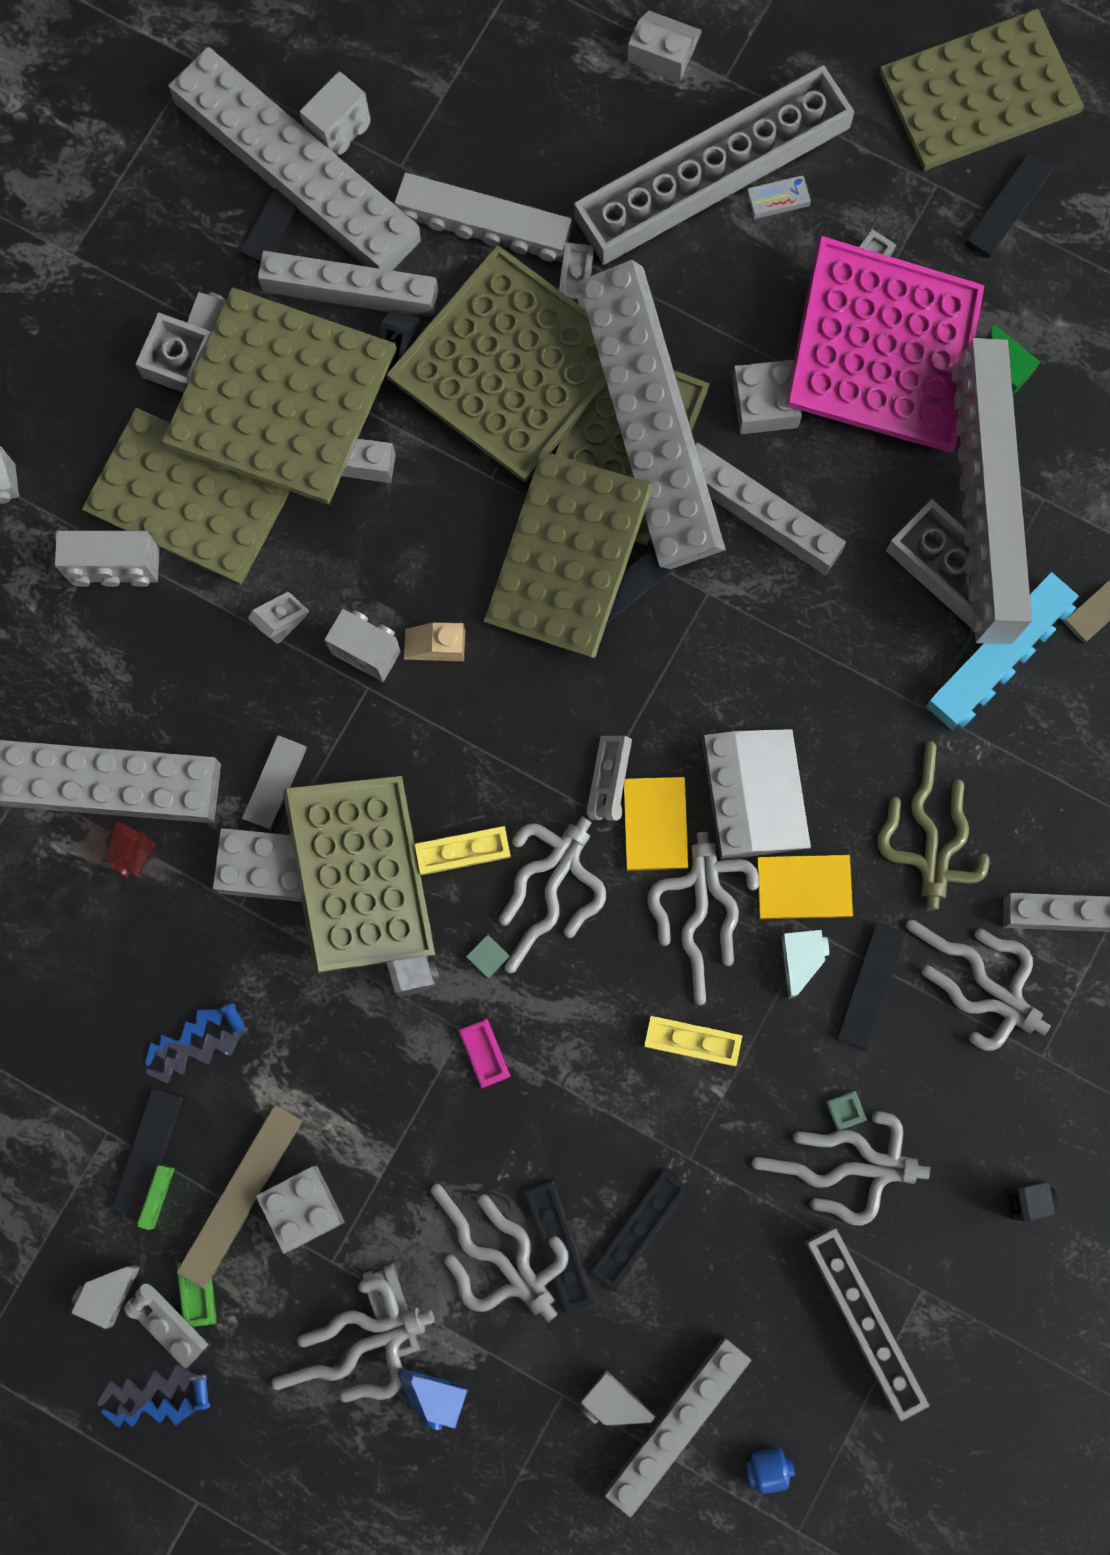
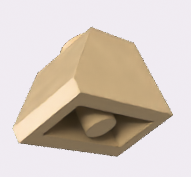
M433 622L405 629L404 660L464 661L465 629L463 623Z

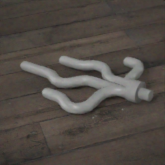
M582 816L576 826L570 823L561 837L547 828L533 823L522 826L512 840L515 847H521L529 836L534 835L554 847V849L547 858L525 864L518 871L514 880L513 896L499 916V923L501 925H508L522 905L526 896L528 878L535 873L550 870L556 865L557 867L548 879L545 887L547 915L542 921L532 925L524 934L505 964V971L507 973H514L537 937L550 931L556 924L559 917L557 889L569 869L574 876L593 889L594 898L589 904L579 908L564 929V935L567 938L574 937L585 919L597 914L605 903L606 889L603 882L584 869L580 863L579 855L590 838L586 831L591 825V822Z
M709 832L697 833V844L691 846L693 860L691 871L683 877L659 880L652 885L647 899L649 911L657 921L659 943L667 946L671 942L670 923L667 913L660 904V895L667 890H680L692 885L695 886L696 909L682 928L681 942L683 949L691 960L694 1002L697 1005H703L706 1002L703 958L701 951L694 943L693 934L707 915V885L711 894L724 905L727 912L720 931L722 963L725 966H731L734 963L732 935L738 922L739 910L733 897L720 886L718 873L744 872L747 887L750 890H756L759 887L758 872L752 863L742 859L717 861L716 844L710 843Z
M907 921L906 928L908 931L939 951L948 955L963 956L968 959L977 984L1000 1000L969 1001L964 997L959 986L950 978L929 965L922 968V975L947 991L952 1002L960 1010L969 1014L994 1011L1004 1017L1003 1022L992 1038H985L977 1032L971 1033L969 1040L972 1044L986 1051L998 1049L1005 1043L1015 1025L1029 1034L1036 1030L1043 1036L1046 1035L1051 1025L1041 1019L1044 1013L1029 1005L1022 996V987L1033 967L1031 953L1023 944L1014 940L999 939L982 928L977 929L974 933L975 938L998 952L1014 953L1019 957L1020 967L1011 981L1009 991H1007L987 977L984 963L980 954L975 949L962 943H950L917 921Z
M881 1111L874 1112L872 1120L877 1124L887 1125L891 1130L888 1154L874 1151L865 1138L851 1130H838L828 1135L797 1131L793 1135L795 1143L816 1147H833L841 1143H851L868 1162L875 1165L845 1162L825 1175H818L805 1165L795 1162L755 1157L751 1162L754 1169L795 1175L808 1185L817 1188L832 1186L847 1175L875 1178L869 1189L866 1209L861 1213L852 1212L842 1203L833 1200L813 1198L810 1201V1208L812 1210L835 1214L845 1223L854 1226L865 1225L875 1218L880 1207L881 1193L886 1184L894 1181L915 1184L917 1178L928 1180L930 1174V1167L918 1165V1159L901 1156L903 1126L895 1115Z
M434 1184L431 1187V1193L455 1224L458 1241L463 1251L472 1258L494 1262L511 1283L497 1288L484 1299H478L471 1292L470 1279L465 1269L454 1255L448 1254L444 1262L457 1280L459 1296L463 1303L471 1310L485 1312L497 1306L504 1299L516 1296L526 1303L535 1316L541 1313L547 1322L558 1314L550 1305L555 1300L544 1286L559 1275L567 1266L568 1251L560 1238L553 1236L549 1239V1246L554 1251L556 1259L536 1276L529 1265L530 1240L526 1231L519 1224L507 1220L487 1195H481L478 1198V1204L492 1223L500 1231L513 1236L518 1243V1273L508 1258L500 1251L479 1247L473 1243L469 1224L464 1215L440 1184Z
M378 1277L363 1280L358 1286L360 1292L379 1291L382 1295L388 1317L376 1320L355 1310L344 1311L336 1315L327 1326L300 1335L297 1343L300 1347H307L326 1341L336 1336L345 1325L350 1323L357 1324L363 1329L374 1333H382L354 1343L348 1351L345 1360L338 1367L325 1365L309 1366L275 1377L271 1382V1386L275 1390H280L314 1378L330 1381L340 1380L351 1373L361 1354L387 1345L386 1359L391 1373L389 1384L382 1387L372 1384L357 1385L342 1390L339 1398L345 1403L363 1397L377 1400L389 1399L396 1395L402 1387L397 1374L399 1367L402 1368L398 1353L399 1345L409 1337L424 1333L425 1325L435 1322L434 1315L431 1310L421 1313L418 1308L400 1313L394 1291L386 1280Z

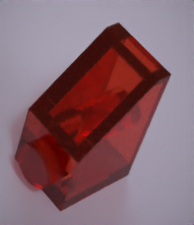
M117 821L106 858L114 863L111 868L128 877L130 872L139 876L157 844L143 834Z

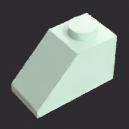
M821 930L785 933L781 937L788 998L796 997L825 962V956H829L827 937L822 938Z

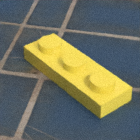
M505 826L415 844L421 875L511 858Z
M650 1016L644 1047L736 1067L742 1035Z

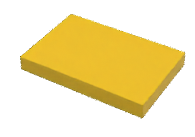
M685 777L625 779L624 803L627 871L688 869Z
M850 855L757 858L760 919L853 916Z

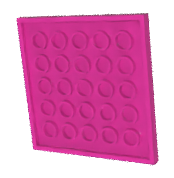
M821 236L817 241L785 406L951 453L956 447V423L959 418L958 409L954 408V396L957 389L956 382L952 381V369L954 364H957L960 360L962 351L966 350L971 340L976 336L984 285Z

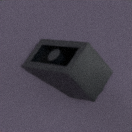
M392 309L381 322L379 338L395 343L397 348L384 379L388 380L387 373L415 342L420 318Z
M1049 1182L1005 1188L1011 1219L1029 1221L1055 1215L1054 1207L1058 1206L1056 1191L1054 1188H1050Z

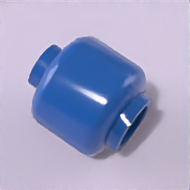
M779 1447L754 1451L751 1454V1460L746 1461L750 1487H756L760 1494L785 1491L789 1487V1478L795 1477L792 1458H785L784 1452Z

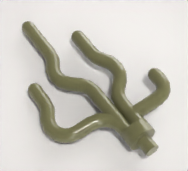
M933 741L925 743L921 785L913 795L911 802L912 814L926 833L925 856L922 857L912 852L897 851L890 846V837L898 827L900 819L901 800L898 797H892L889 800L887 821L879 830L877 844L882 856L887 860L911 864L921 871L923 879L921 896L927 898L926 909L939 910L940 899L946 898L947 882L974 884L982 881L988 873L990 859L987 854H980L977 858V867L973 872L948 870L950 857L962 848L967 842L969 835V824L963 813L964 782L960 779H956L952 783L950 804L951 817L957 827L956 836L944 845L939 851L937 858L938 831L923 807L924 801L931 793L934 783L937 747Z

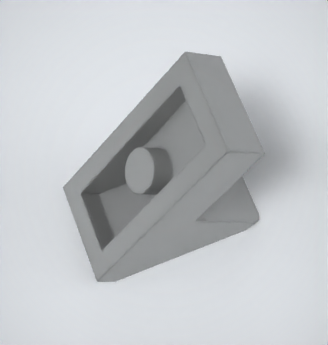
M286 592L252 610L248 619L261 632L278 644L307 616L309 610L291 593Z

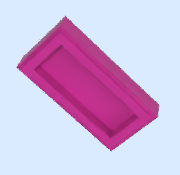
M488 1019L459 1030L481 1088L511 1077Z

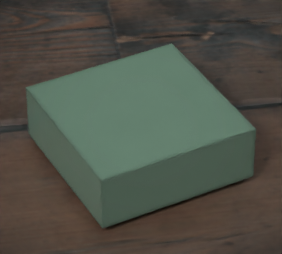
M489 935L466 956L488 979L510 958Z
M856 1091L826 1101L836 1131L867 1121Z

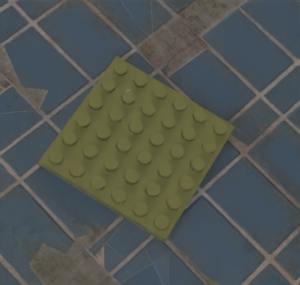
M498 245L387 373L389 381L525 483L535 472L541 451L551 453L607 386L586 310Z
M232 287L162 443L164 447L329 505L395 354L396 344Z

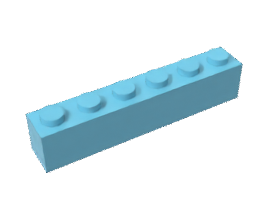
M1051 572L1030 594L1032 622L1012 644L984 643L934 695L925 707L952 731L958 724L964 728L976 715L971 710L978 703L984 706L996 694L992 688L999 681L1004 685L1015 674L1016 671L1012 667L1019 660L1024 664L1036 650L1032 646L1038 639L1045 642L1056 630L1052 625L1058 618L1063 621L1066 620L1076 609L1072 603L1079 596Z

